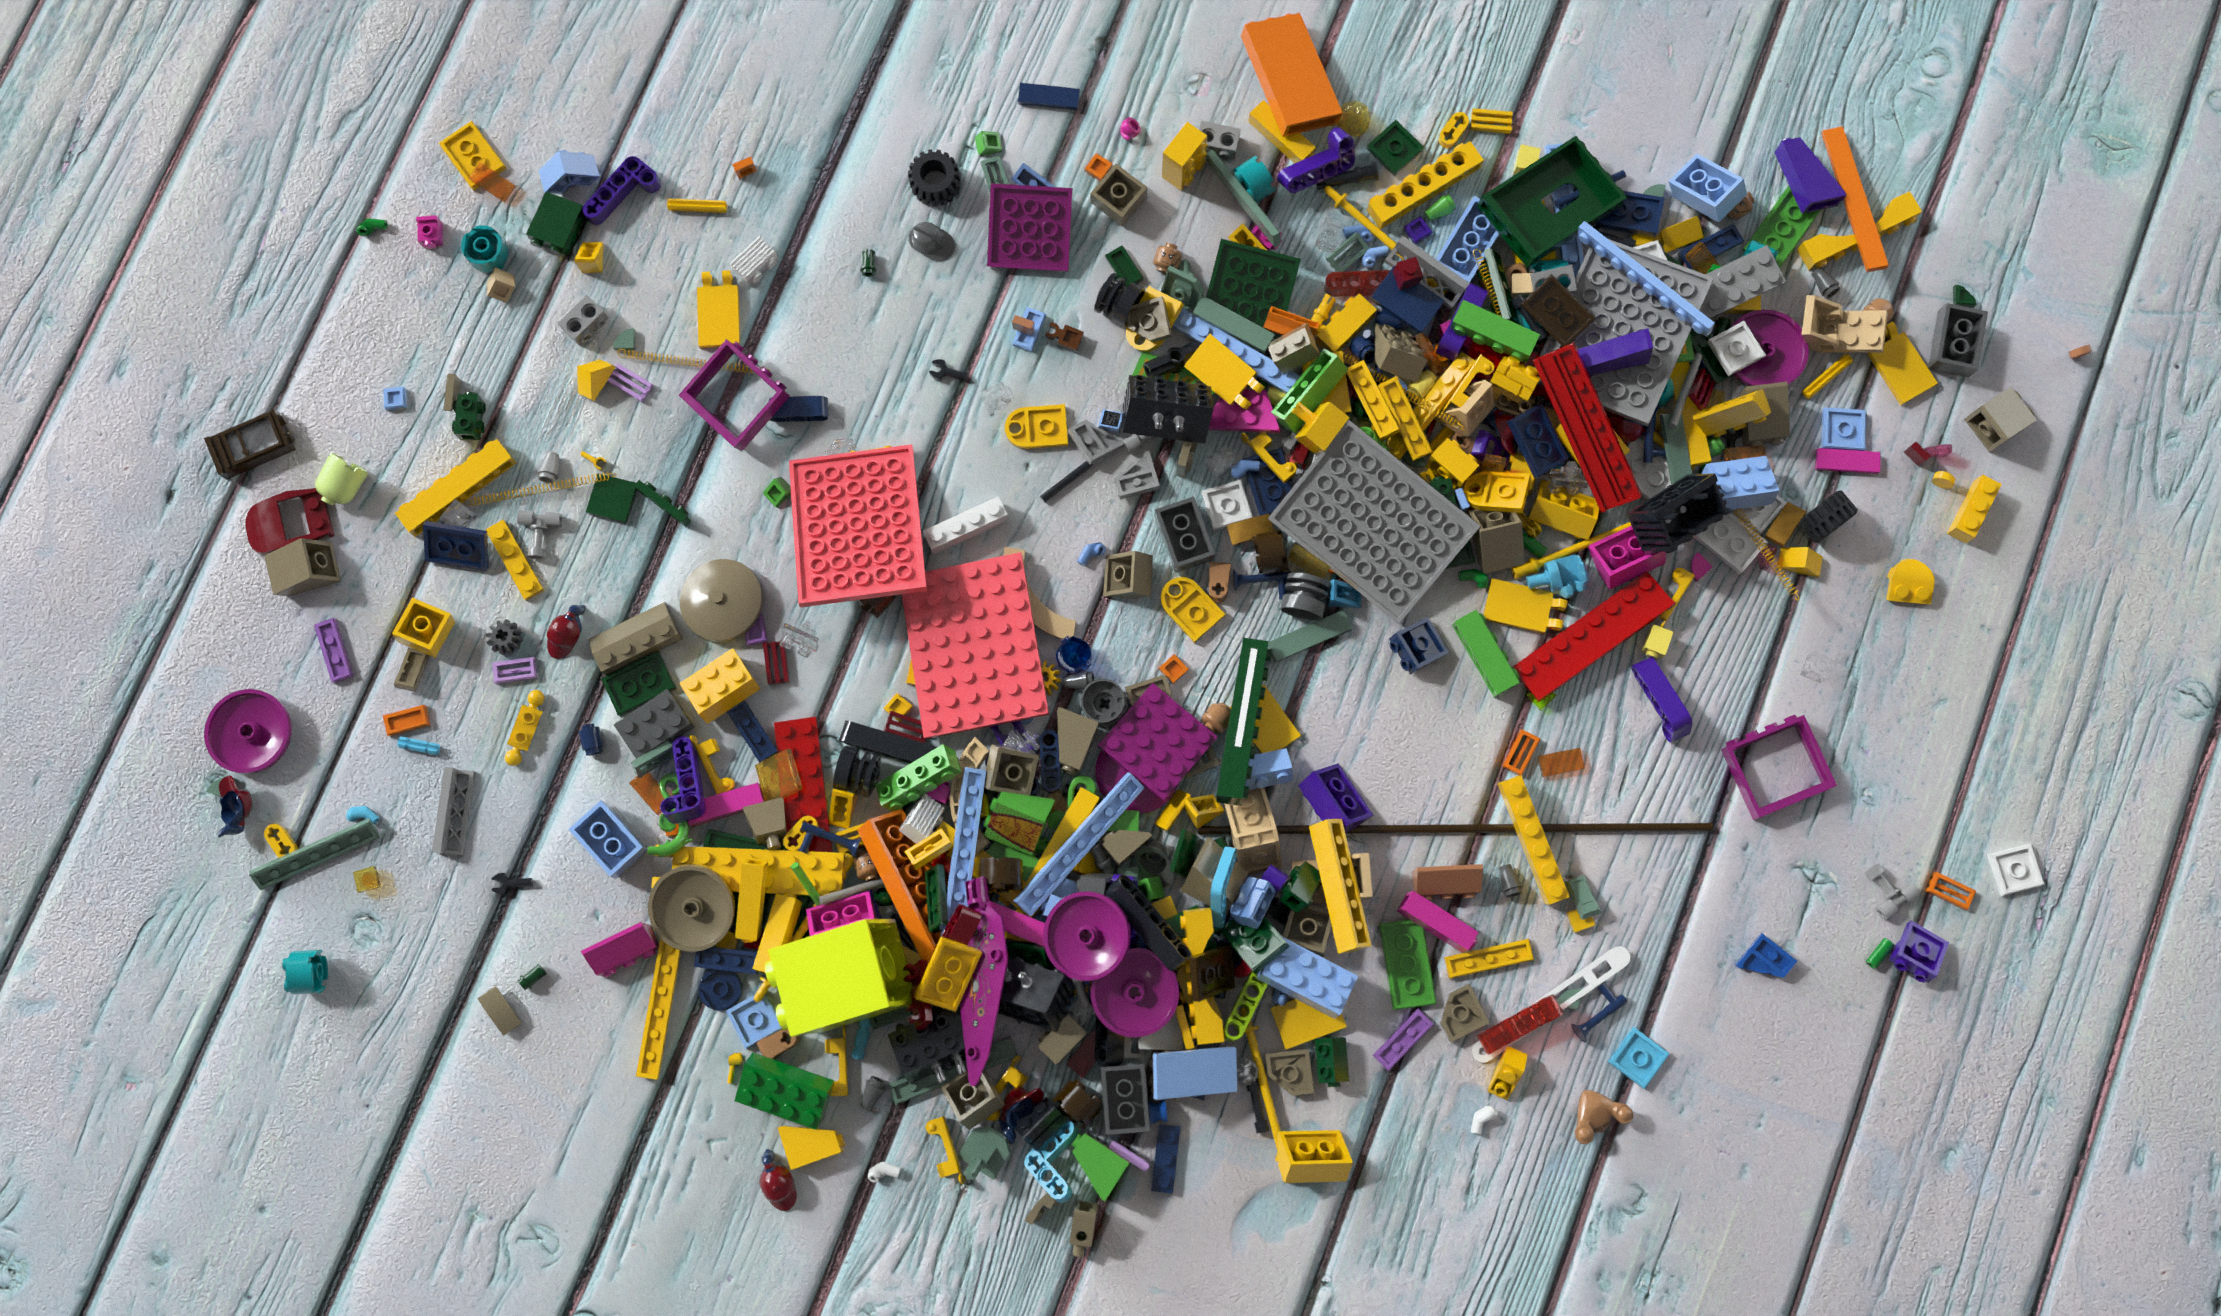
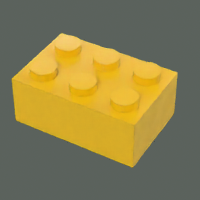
M1186 122L1163 151L1162 178L1180 191L1185 186L1188 187L1194 179L1193 175L1197 170L1200 172L1206 164L1207 135L1189 122Z
M733 648L679 683L697 713L707 724L760 690L759 685Z

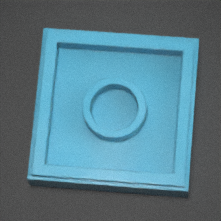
M1632 1027L1607 1062L1642 1089H1645L1667 1059L1669 1053L1638 1029Z

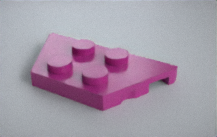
M1247 389L1243 391L1241 395L1252 403L1247 410L1243 409L1236 401L1233 405H1229L1224 399L1220 398L1214 406L1209 430L1281 433L1277 419L1271 413L1273 407L1266 390H1262L1261 393Z

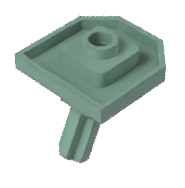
M1184 259L1180 262L1179 270L1169 266L1161 292L1184 304L1183 309L1190 310L1195 309L1204 293V289L1198 279L1194 277V273H1191V263Z
M990 1126L974 1128L971 1131L957 1157L969 1164L964 1171L967 1180H975L980 1172L994 1180L1011 1150L1006 1136Z

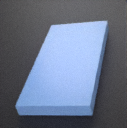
M1236 1047L1154 1053V1099L1237 1092Z

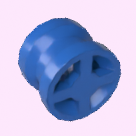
M1161 1100L1159 1103L1148 1102L1150 1124L1160 1120L1168 1122L1166 1101Z

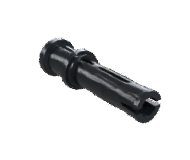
M1374 162L1365 167L1355 166L1351 171L1342 172L1317 183V189L1320 190L1326 186L1334 187L1353 182L1362 184V181L1372 179L1377 181L1379 180L1377 165Z

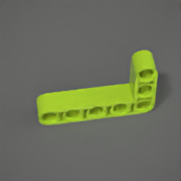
M1253 971L1248 975L1223 1025L1224 1040L1228 1042H1234L1242 1037L1268 985L1258 980L1257 973L1255 974ZM1248 987L1256 990L1257 995L1255 998L1247 994ZM1239 1006L1247 1010L1246 1017H1241L1238 1014L1237 1009ZM1228 1026H1234L1237 1029V1036L1229 1035Z

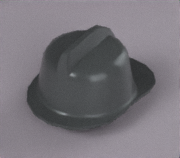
M922 222L910 230L908 239L911 247L926 257L935 261H943L953 254L955 244L952 236L933 223Z
M1151 839L1148 844L1136 851L1135 860L1144 879L1159 876L1162 886H1169L1173 882L1174 874L1170 872L1171 863L1168 849L1164 845L1157 843L1154 839Z

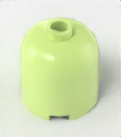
M330 453L315 482L317 492L323 496L321 500L332 506L334 503H349L368 475V472L354 463L350 466L347 465L343 457L334 453Z

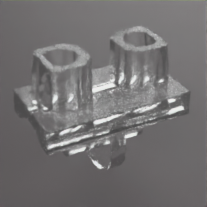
M1569 461L1561 469H1551L1546 472L1550 479L1547 487L1552 493H1559L1562 486H1565L1564 489L1567 493L1577 495L1580 488L1588 487L1587 481L1583 479L1581 468H1578L1575 462Z
M805 621L803 625L796 623L794 627L784 623L780 646L790 649L795 642L800 645L798 653L808 658L813 651L816 652L818 650L819 638L814 636L816 631L809 629L811 625L809 621Z
M1012 730L1008 733L1009 737L1002 744L1003 747L1013 749L1019 747L1021 751L1036 754L1030 745L1035 750H1038L1040 745L1036 740L1040 736L1037 733L1031 736L1028 731H1025L1022 734L1026 739L1025 741L1016 730Z

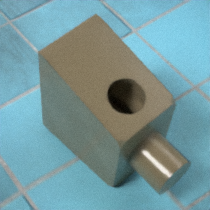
M783 797L743 807L746 822L757 844L767 843L768 850L780 849L779 839L784 838L787 834Z
M1076 1200L1069 1244L1074 1245V1256L1085 1257L1087 1247L1092 1246L1097 1203Z

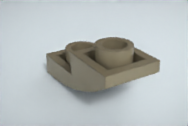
M496 985L477 998L503 1036L522 1023Z
M1057 1186L1056 1189L1058 1190L1059 1194L1062 1195L1060 1193L1062 1188ZM1049 1193L1045 1194L1029 1212L1025 1222L1031 1225L1034 1221L1039 1223L1045 1211L1041 1209L1042 1206L1051 1209L1053 1205L1057 1207L1059 1202L1052 1198Z

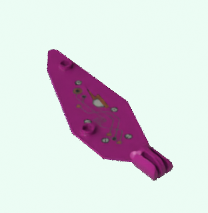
M984 876L965 882L968 907L982 914L981 921L968 944L970 947L981 950L982 955L960 1001L968 1078L971 1086L978 1084L990 1056L1008 965L1003 917L990 905L987 881Z

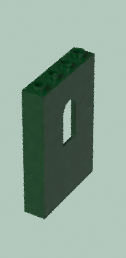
M1574 136L1482 195L1477 207L1526 268L1576 237L1578 235V228L1584 221L1590 226L1594 225L1620 208L1627 197L1624 191L1612 180L1611 175L1602 168L1598 159L1588 151L1585 143L1580 141L1577 136ZM1565 184L1575 186L1579 191L1578 199L1554 215L1541 202V199Z

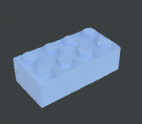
M1476 196L1472 198L1436 260L1469 283L1475 277L1479 266L1483 264V262L1476 263V259H1478L1477 262L1484 260V250L1492 248L1500 235L1477 207L1480 199Z
M1283 937L1290 947L1261 969L1257 979L1334 1019L1340 1016L1358 976Z

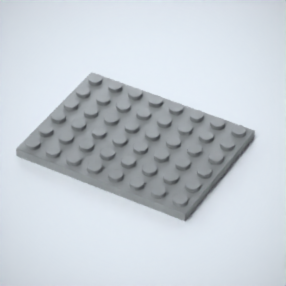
M1610 240L1700 311L1713 282V277ZM1590 246L1575 278L1577 290L1573 291V296L1596 319L1571 343L1574 342L1577 349L1649 328L1653 345L1649 364L1589 375L1604 410L1648 426L1689 336L1692 325L1687 321L1680 320L1673 310L1662 306L1659 299L1654 295L1647 294L1640 284L1629 280L1626 273L1621 269H1615L1607 258L1600 257L1594 248ZM1549 334L1539 357L1562 348V346ZM1540 378L1538 384L1544 386Z
M1349 419L1327 449L1319 454L1268 517L1271 522L1398 624L1480 527L1478 523Z

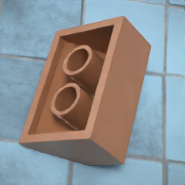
M1483 864L1417 867L1412 871L1413 891L1427 900H1433L1432 896H1441V899H1454V895H1462L1463 898H1476L1475 894L1481 893Z

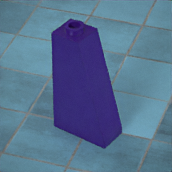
M1801 137L1786 138L1780 142L1774 153L1801 214L1838 206L1846 196L1845 191Z
M1649 328L1580 348L1578 352L1588 374L1594 375L1649 364L1653 345Z

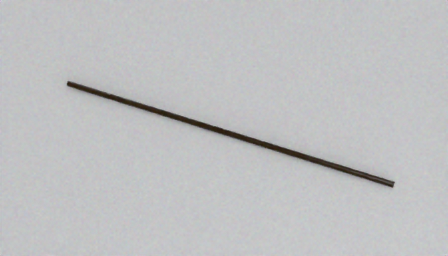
M1712 823L1541 824L1544 832L1713 831ZM1513 824L1359 825L1346 834L1516 833ZM1312 825L1276 826L1278 834H1311L1309 826ZM1202 826L1198 829V835L1231 834L1230 826Z

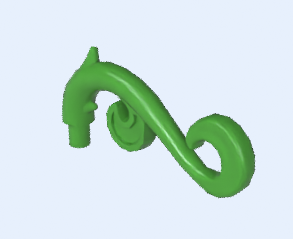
M674 772L667 773L660 779L659 787L664 799L671 797L666 790V784L669 782L677 784V789L672 791V795L680 794L677 774ZM663 813L659 818L660 829L664 832L673 831L676 828V824L668 822ZM688 822L678 823V834L673 841L667 840L665 844H659V846H648L647 854L658 855V857L671 856L687 843L693 841L692 838H687L689 833Z
M1082 775L1072 780L1068 790V809L1074 800V790L1078 784L1082 783L1086 786L1087 791L1093 794L1096 793V784L1092 778ZM1063 811L1053 812L1048 818L1047 823L1052 830H1057L1059 822L1062 821L1066 813ZM1047 837L1040 839L1035 851L1039 853L1045 851L1050 842L1047 841Z

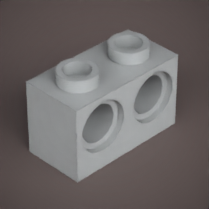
M1201 121L1199 130L1206 134L1207 138L1212 139L1211 142H1207L1206 153L1214 150L1222 159H1235L1241 129ZM1230 142L1232 143V145L1225 146L1223 143Z
M1573 264L1530 274L1533 291L1538 287L1540 281L1546 280L1551 274L1558 281L1560 277L1568 276L1571 284L1565 288L1572 295H1574L1573 291L1577 290Z
M586 295L558 322V325L580 346L591 338L592 333L597 328L603 327L609 317L604 310ZM596 312L593 317L588 318L589 313ZM576 326H581L579 331L573 332Z

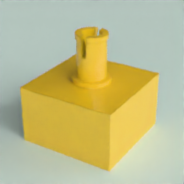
M1298 402L1295 405L1296 408H1293L1291 412L1303 420L1305 424L1294 438L1313 453L1323 452L1350 417L1331 402L1319 404L1314 412H1311L1301 402Z

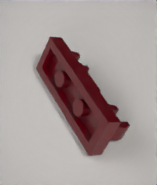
M922 959L914 965L906 964L903 967V971H909L911 974L904 977V981L912 983L910 991L912 1004L906 1008V1011H911L914 1015H911L907 1022L915 1023L916 1029L923 1030L933 1021L931 1004L917 1000L914 997L927 969V960Z

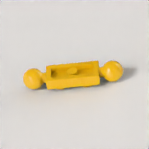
M539 690L531 691L527 698L529 706L522 704L507 742V745L513 747L512 750L505 754V762L509 766H517L521 763V750L528 752L543 713V711L537 710V707L541 706L545 701L544 694Z

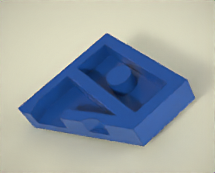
M1760 933L1735 966L1784 978L1797 963V960L1763 933Z

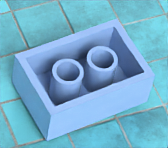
M1696 154L1669 181L1674 198L1717 222H1720L1747 195L1743 178L1699 154Z
M1767 456L1709 463L1705 465L1702 474H1716L1718 479L1716 484L1720 485L1721 489L1719 491L1724 494L1722 499L1727 501L1725 506L1732 510L1770 505L1779 493V488Z
M602 800L568 829L606 873L615 879L648 850L613 809Z

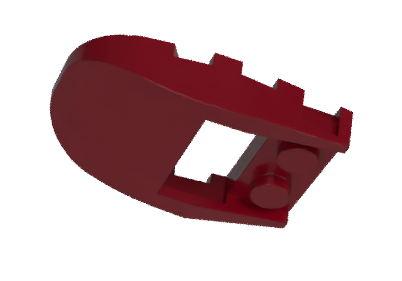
M316 488L282 492L253 505L248 511L245 520L247 538L252 549L259 555L265 556L300 538L318 540L327 535L330 538L334 537L327 503L321 500L323 496L317 492ZM301 497L310 534L287 540L278 503Z

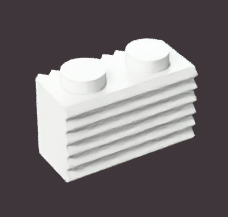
M759 236L730 265L750 286L752 283L760 281L763 276L762 274L767 269L774 268L779 258L777 253Z
M924 794L915 802L899 831L917 844L935 833L933 829L934 827L937 828L943 821L944 817L941 815L945 808L941 807V804L935 802L927 794Z

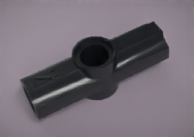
M1196 340L1180 348L1171 347L1166 354L1145 362L1143 367L1146 376L1154 378L1155 375L1163 376L1167 373L1180 372L1202 342Z

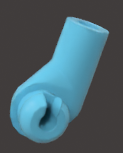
M367 806L351 807L347 810L346 819L350 822H354L358 818H364L365 820L370 818L375 825L380 819Z

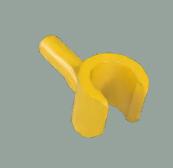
M584 451L580 454L591 461L598 471L603 470L597 466L598 462L603 461L607 464L603 457L595 458Z
M733 1053L728 1058L730 1070L727 1083L729 1084L733 1083L735 1065H742V1053Z

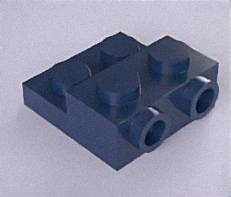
M1428 617L1396 632L1389 638L1391 650L1394 653H1398L1401 658V667L1408 671L1410 675L1449 653Z

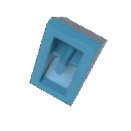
M1335 579L1330 581L1328 607L1361 608V593L1348 583Z

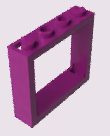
M726 339L678 396L734 448L743 451L791 395L785 391L787 387L777 379L775 382L771 378L773 374L764 366L761 369L757 365L759 361L751 354L747 356L743 352L745 348L737 341L732 343ZM733 354H736L776 391V394L739 437L696 398Z
M1796 715L1789 716L1784 719L1785 723L1777 725V722L1764 727L1766 731L1758 733L1757 730L1745 734L1746 739L1739 741L1738 738L1726 742L1727 747L1721 749L1753 820L1837 786L1804 715L1798 718ZM1795 727L1821 783L1759 808L1733 751Z

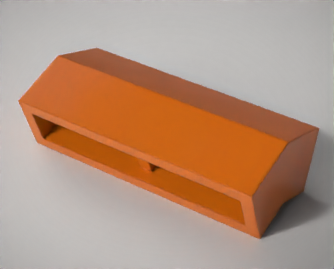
M1271 306L1263 328L1283 336L1308 323L1315 338L1320 323Z

